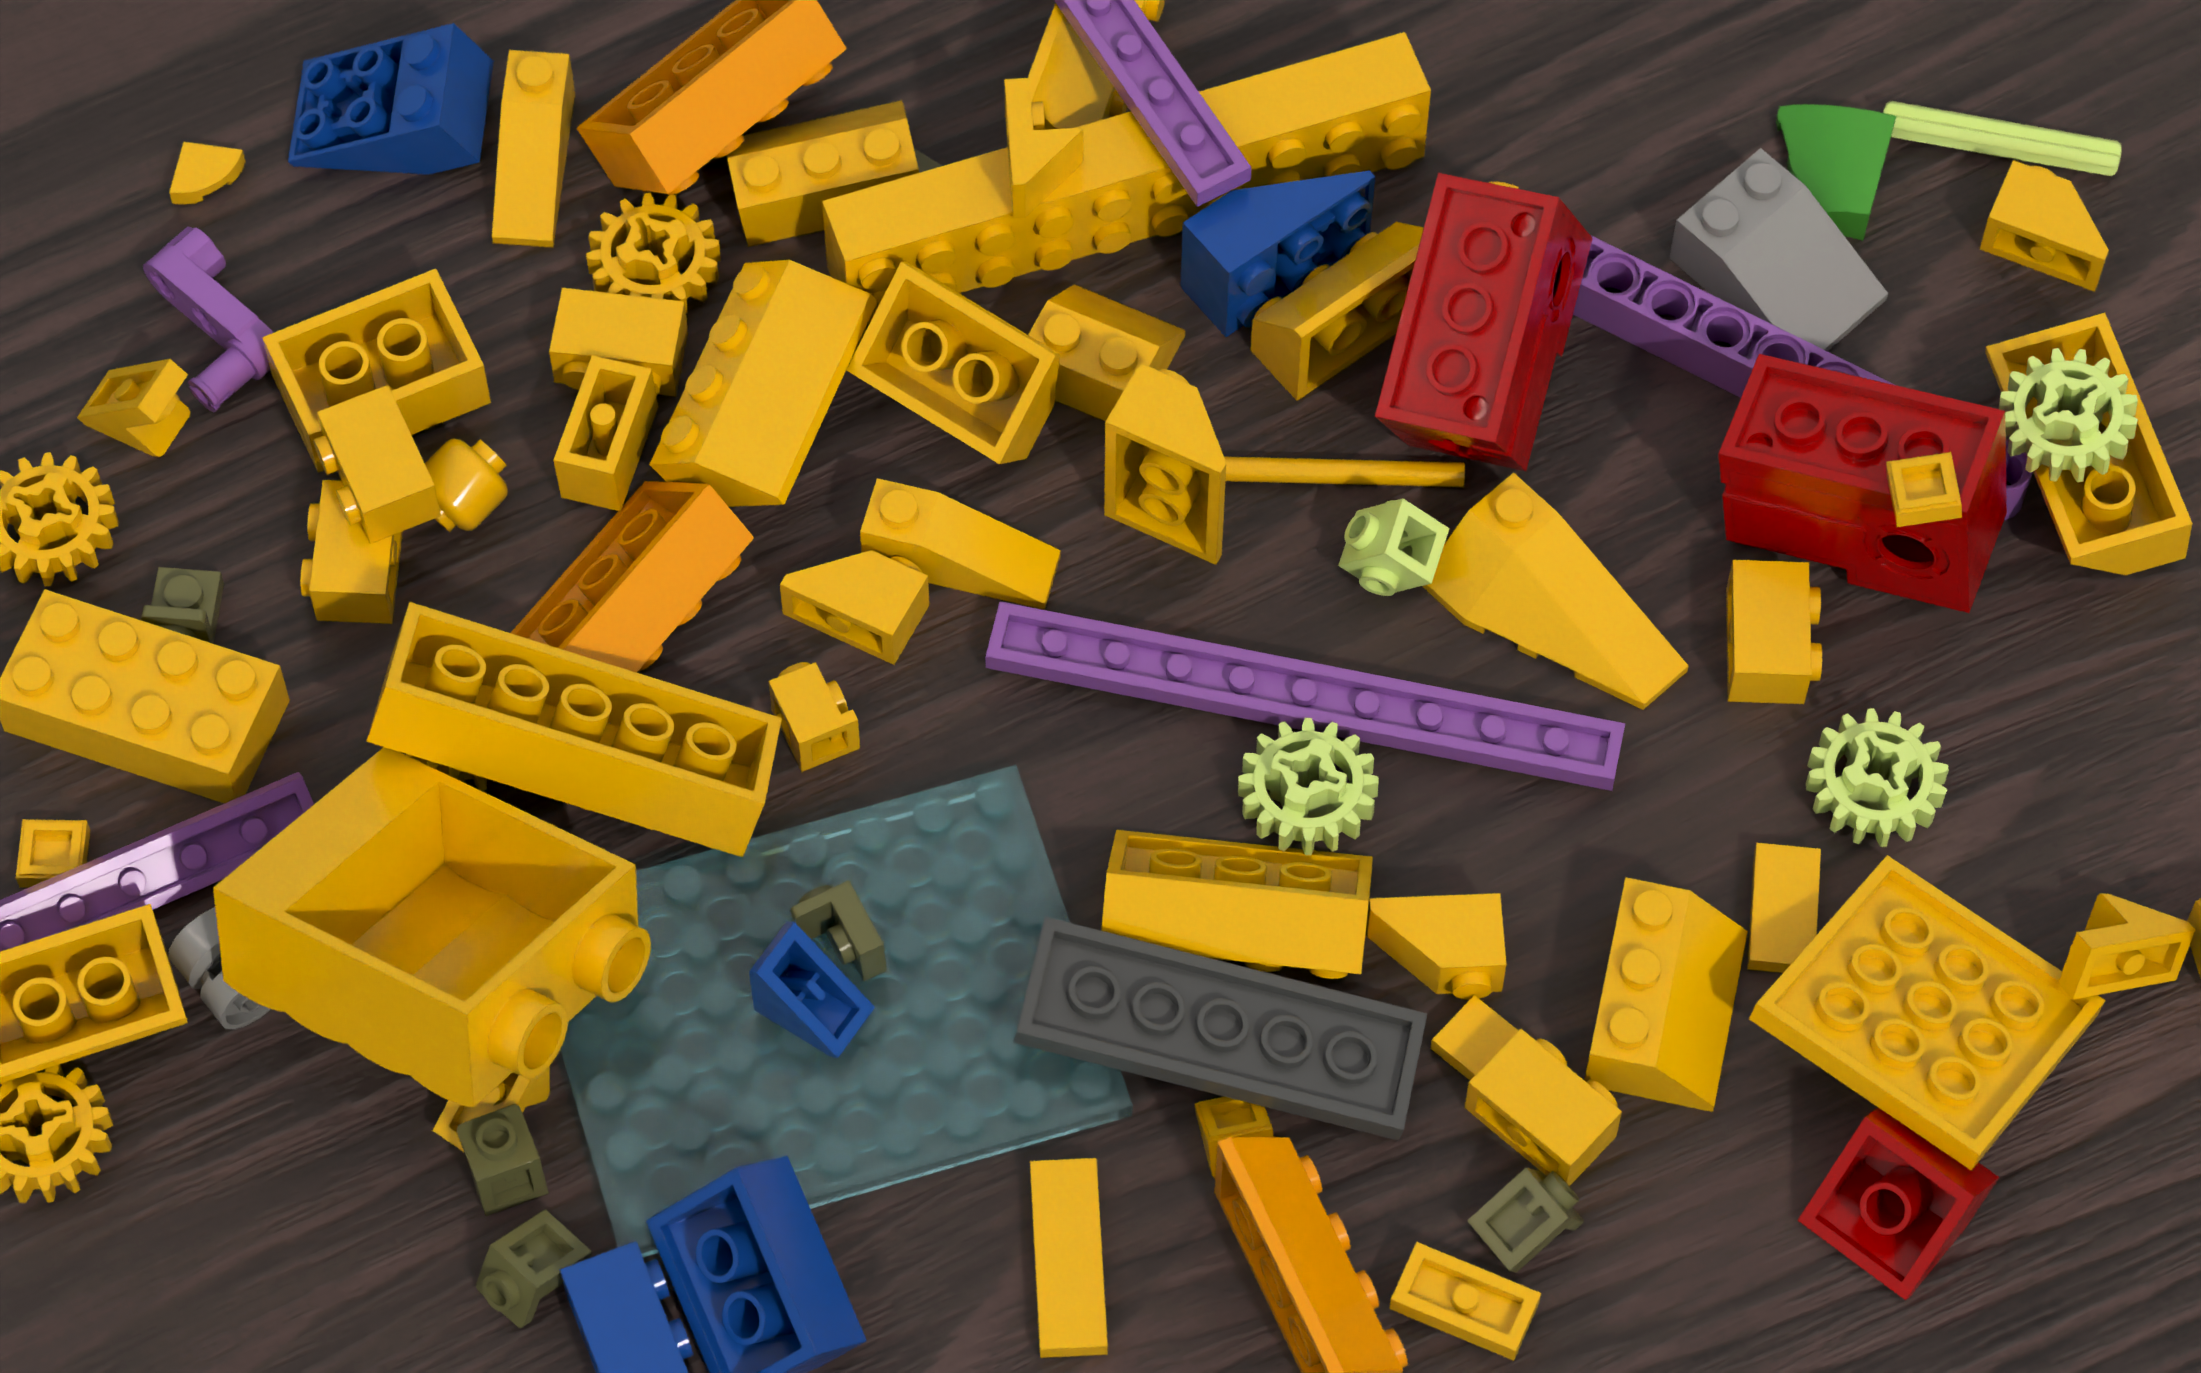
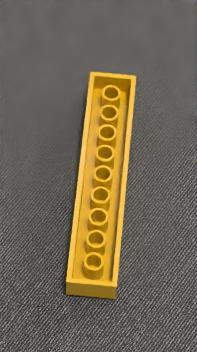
M1405 32L1199 91L1251 166V181L1233 190L1369 170L1374 172L1384 168L1400 169L1411 164L1415 159L1424 157L1431 89ZM1130 111L1075 127L1082 128L1083 130L1082 163L1026 218H1013L1008 147L822 201L827 267L832 278L872 294L878 301L869 319V322H871L901 261H907L958 293L983 286L988 288L999 287L1008 283L1014 277L1040 269L1046 271L1056 270L1066 266L1072 260L1098 252L1104 254L1114 253L1122 250L1129 243L1156 235L1162 237L1175 235L1182 231L1184 221L1227 193L1197 207Z

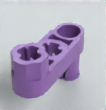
M188 226L144 263L143 270L151 284L167 301L226 350L199 375L188 381L189 389L196 399L208 410L216 412L222 403L251 378L259 380L270 371L262 337L274 332L257 315L213 279L226 267V261L212 240L197 227L192 228Z

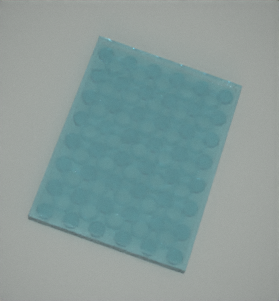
M1016 765L752 838L743 857L713 849L637 870L638 926L649 933L651 940L650 956L645 971L635 988L622 1000L612 1003L596 996L568 1022L567 1033L560 1049L617 1248L637 1241L642 1257L659 1253L646 1220L739 1166L788 1156L811 1209L1132 1116L1133 1108L1121 1070L1013 1043L1044 917L1070 922ZM849 880L884 943L887 971L863 981L853 961L846 965L840 962L827 932L811 939L875 1006L838 1058H834L754 1010L749 971L786 921H792L790 909L798 904L803 895L819 886L831 885L835 887Z

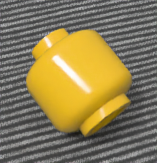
M450 439L425 463L435 485L441 516L435 518V520L448 532H451L456 526L465 531L474 530L508 495L507 485L499 475L507 465L481 439L473 447H470L460 439Z

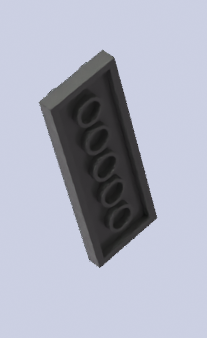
M1045 916L1013 1043L1399 1141L1405 1127L1427 1013Z

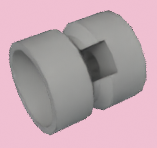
M215 907L199 915L175 937L169 948L168 958L193 989H201L200 998L225 1029L234 1030L247 1026L271 1010L246 998L223 981Z

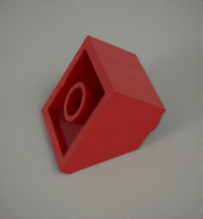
M1877 1108L1864 1117L1797 1221L1904 1300H1907L1965 1230L1999 1177L1979 1162L1971 1171L1880 1108Z

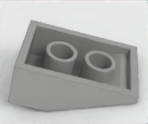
M1761 148L1676 220L1669 257L1671 261L1711 295L1827 352L1887 300L1888 292L1806 185Z

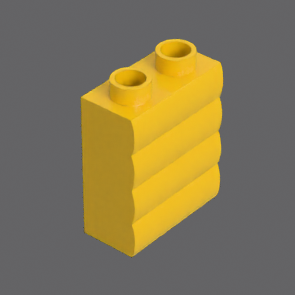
M383 747L213 887L222 973L225 983L246 998L264 1007L287 1013L304 1027L325 1038L347 1043L362 1056L388 1070L410 1075L433 1093L456 1104L472 1108L512 1072L528 1079L543 1073L554 1061L563 1045L568 1022L596 996L612 1003L625 998L641 979L651 950L649 933L638 926L636 864L418 760Z

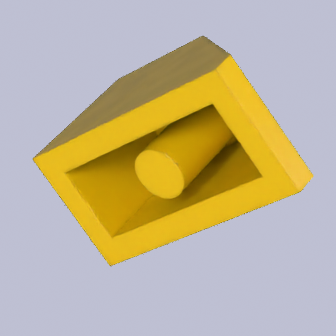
M2014 160L2012 161L1989 214L1980 250L2095 292L2109 250L2072 182L2056 176L2052 171L2044 167L2028 166Z
M873 550L786 574L780 583L782 612L784 615L895 665L930 606L928 575L924 574L916 564L908 559L899 556L888 558Z
M1500 893L1369 899L1366 925L1367 938L1436 994H1453L1455 997L1470 1000L1474 995L1480 999L1490 995L1491 992H1502L1506 971V953Z

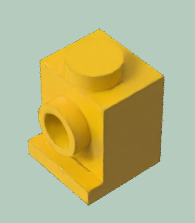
M808 662L796 663L784 669L777 678L768 681L772 712L774 716L782 718L780 728L801 772L860 749L859 724L854 710H848L844 695L835 680L828 683L825 682L816 662L812 664Z

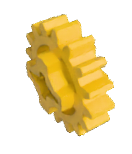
M644 193L642 206L634 208L627 199H623L620 201L621 215L619 217L606 212L600 216L602 231H590L589 243L591 251L586 253L589 274H592L594 290L596 292L685 302L686 314L688 313L687 298L691 296L702 302L707 299L706 282L717 283L719 279L717 262L721 261L719 240H716L714 235L713 222L711 219L700 221L697 205L693 203L680 211L677 208L676 195H669L663 205H655L651 193Z
M51 452L44 453L41 466L32 467L25 457L18 459L19 474L13 477L11 474L0 470V571L3 573L14 566L18 581L24 584L31 578L33 573H40L44 586H51L54 574L62 571L71 582L77 580L76 565L83 562L94 569L99 565L95 553L96 547L100 549H112L114 543L109 529L118 527V518L113 506L115 502L108 484L102 485L98 470L94 466L81 473L77 457L72 455L65 460L62 466L55 465ZM77 496L88 505V515L83 514L80 505L76 504ZM8 524H12L15 532L19 534L20 540L18 543L7 533Z
M59 1064L45 1069V1072H34L0 1083V1195L13 1184L14 1192L20 1203H26L31 1197L32 1191L41 1189L47 1203L55 1200L56 1186L65 1184L70 1191L77 1193L80 1191V1186L76 1175L82 1170L92 1175H98L101 1171L93 1154L94 1152L104 1153L111 1151L112 1144L107 1133L103 1132V1130L112 1127L113 1120L108 1108L101 1107L105 1102L101 1089L97 1084L86 1087L88 1082L83 1070L80 1068H75L66 1077H63V1071ZM47 1095L57 1096L66 1101L56 1102ZM42 1126V1134L35 1136V1128ZM20 1159L30 1165V1167L20 1166L10 1161Z

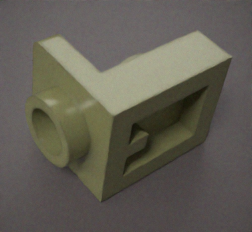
M158 567L152 604L143 606L141 620L214 644L224 589L221 572Z
M849 880L835 887L831 885L816 887L803 895L798 904L791 907L792 921L810 939L827 932L840 962L846 965L853 961L863 981L887 971L884 943Z
M511 1105L458 1125L457 1134L469 1163L476 1192L486 1217L549 1194L540 1157L521 1108L518 1105Z
M1527 1167L1467 1220L1510 1272L1515 1273L1524 1267L1564 1229L1575 1231L1584 1223L1582 1217L1573 1208L1579 1202V1198L1564 1179L1554 1171L1546 1176L1543 1172Z
M545 1209L489 1246L476 1287L495 1310L502 1312L518 1328H522L533 1320L540 1299L563 1284L560 1269L589 1259L592 1251Z

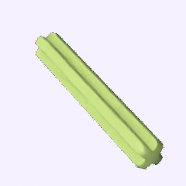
M1895 101L1887 102L1883 113L1896 116L1891 136L1893 138L2107 176L2115 175L2120 163L2121 143L2115 140Z

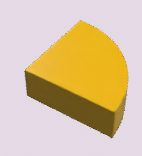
M183 142L169 192L172 204L198 203L203 201V196L218 190L226 183L231 185L240 175L246 162L243 150Z

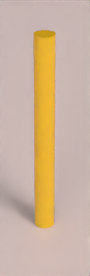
M1224 456L1226 461V481L1464 487L1465 479L1464 462Z

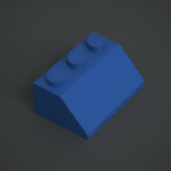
M788 1156L736 1167L646 1220L710 1373H807L867 1341Z

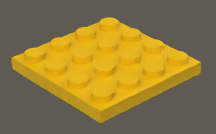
M1887 855L1760 998L1749 1020L1972 1171L2095 1020L2106 1000L2098 995L2072 1000L2058 984L2062 973L2061 970Z

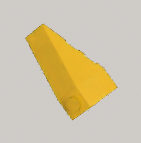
M1514 472L1468 510L1444 544L1432 584L1422 586L1463 625L1482 634L1487 629L1518 644L1517 650L1536 659L1538 655H1541L1573 670L1575 678L1642 710L1688 672L1689 665L1562 516Z

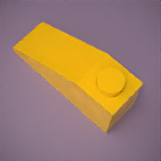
M509 50L501 101L492 241L494 244L554 248L575 100L570 54Z
M878 478L860 530L861 553L873 550L888 558L899 556L908 559L916 564L924 574L928 575V583L1043 610L1046 608L1061 557V550L939 492Z

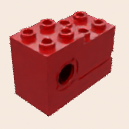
M1438 173L1375 417L1408 446L1527 471L1556 356L1562 357L1593 239L1559 197Z
M1758 354L1718 453L1721 483H1724L1726 486L1722 495L1726 540L1847 569L1848 584L1970 613L2007 514L2005 410ZM1951 452L1962 504V518L1897 527L1887 479L1886 462Z

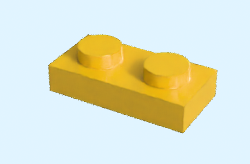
M1416 1242L1392 1295L1389 1309L1514 1361L1539 1305L1541 1293Z

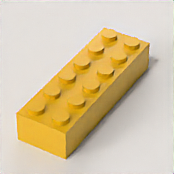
M409 602L390 658L366 742L701 844L708 848L743 857L765 804L782 718Z

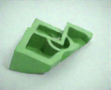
M1804 104L1779 106L1776 127L1777 130H1782L1789 154L1787 159L1789 172L1806 185L1844 236L1863 241L1896 116L1871 110L1834 105Z

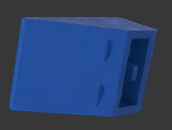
M455 23L304 60L288 162L294 167L427 175L479 163L494 61Z
M1369 170L1228 192L1183 222L1182 290L1225 337L1242 326L1246 328L1252 327V319L1256 312L1267 301L1275 297L1283 299L1301 287L1306 277L1313 270L1324 264L1332 266L1348 255L1357 241L1370 233L1375 176Z

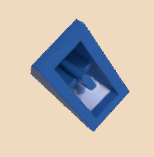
M786 921L749 971L754 1010L830 1057L838 1058L875 1008L793 921Z

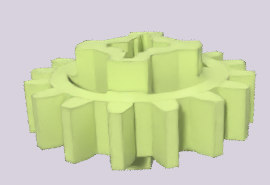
M2059 348L2052 349L2051 362L2046 365L2035 356L2029 357L2026 375L2012 371L2009 375L2008 391L2001 392L1999 409L2005 410L2006 436H2010L2007 449L2008 454L2016 456L2026 452L2028 455L2025 470L2032 473L2041 464L2048 466L2049 479L2054 482L2058 480L2062 470H2071L2076 482H2083L2085 467L2091 465L2097 472L2104 475L2108 472L2110 456L2123 460L2128 448L2129 441L2127 439H2134L2138 419L2133 416L2136 414L2138 399L2137 395L2125 394L2128 377L2126 374H2121L2110 378L2108 376L2110 360L2107 358L2101 359L2095 366L2087 364V355L2084 349L2077 351L2073 361H2065ZM2035 397L2037 407L2033 408L2032 417L2027 419L2025 409L2030 400ZM2108 411L2110 423L2101 434L2098 430L2099 423L2102 422L2103 414Z
M1870 708L1867 709L1864 723L1857 724L1855 719L1847 713L1842 715L1838 729L1839 733L1825 727L1820 737V747H1812L1807 765L1812 770L1808 773L1805 785L1807 791L1819 792L1816 795L1813 810L1816 814L1831 810L1833 817L1829 829L1834 833L1845 825L1854 828L1852 834L1853 843L1860 844L1867 832L1875 833L1879 846L1886 847L1890 833L1894 831L1904 841L1908 842L1913 838L1916 823L1929 828L1935 816V808L1942 807L1947 788L1942 785L1945 784L1949 769L1948 764L1935 762L1938 759L1941 745L1938 741L1926 744L1920 741L1924 730V725L1920 722L1912 726L1908 731L1900 727V712L1894 711L1888 723L1879 722L1875 709ZM1845 754L1847 758L1846 766L1843 769L1842 776L1836 778L1835 765ZM1918 777L1919 790L1909 800L1907 797L1908 787H1910L1912 779Z
M1312 718L1304 719L1302 731L1293 732L1285 721L1279 723L1277 740L1274 741L1261 733L1257 737V754L1245 753L1243 756L1242 772L1244 774L1239 775L1238 796L1244 798L1242 806L1244 819L1258 818L1256 835L1261 839L1273 832L1279 834V850L1285 851L1292 841L1295 840L1302 842V849L1305 855H1312L1315 842L1323 840L1332 852L1338 850L1339 833L1343 832L1347 836L1356 839L1360 836V819L1372 820L1375 800L1372 798L1378 797L1379 777L1371 775L1374 769V757L1372 753L1358 755L1360 738L1356 734L1347 737L1343 741L1337 738V723L1331 722L1322 733L1315 731ZM1334 763L1337 766H1339L1344 773L1337 771L1334 766ZM1266 789L1270 790V797ZM1271 799L1279 801L1283 808L1280 809Z

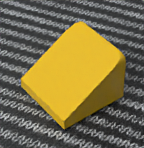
M1228 1097L1194 1103L1209 1168L1214 1178L1216 1174L1218 1141L1228 1137H1274L1273 1128L1264 1106Z

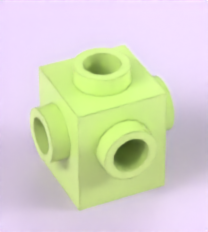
M1403 498L1358 510L1346 528L1344 535L1346 543L1338 566L1357 577L1359 584L1365 590L1382 596H1391L1396 592L1432 584L1450 528Z

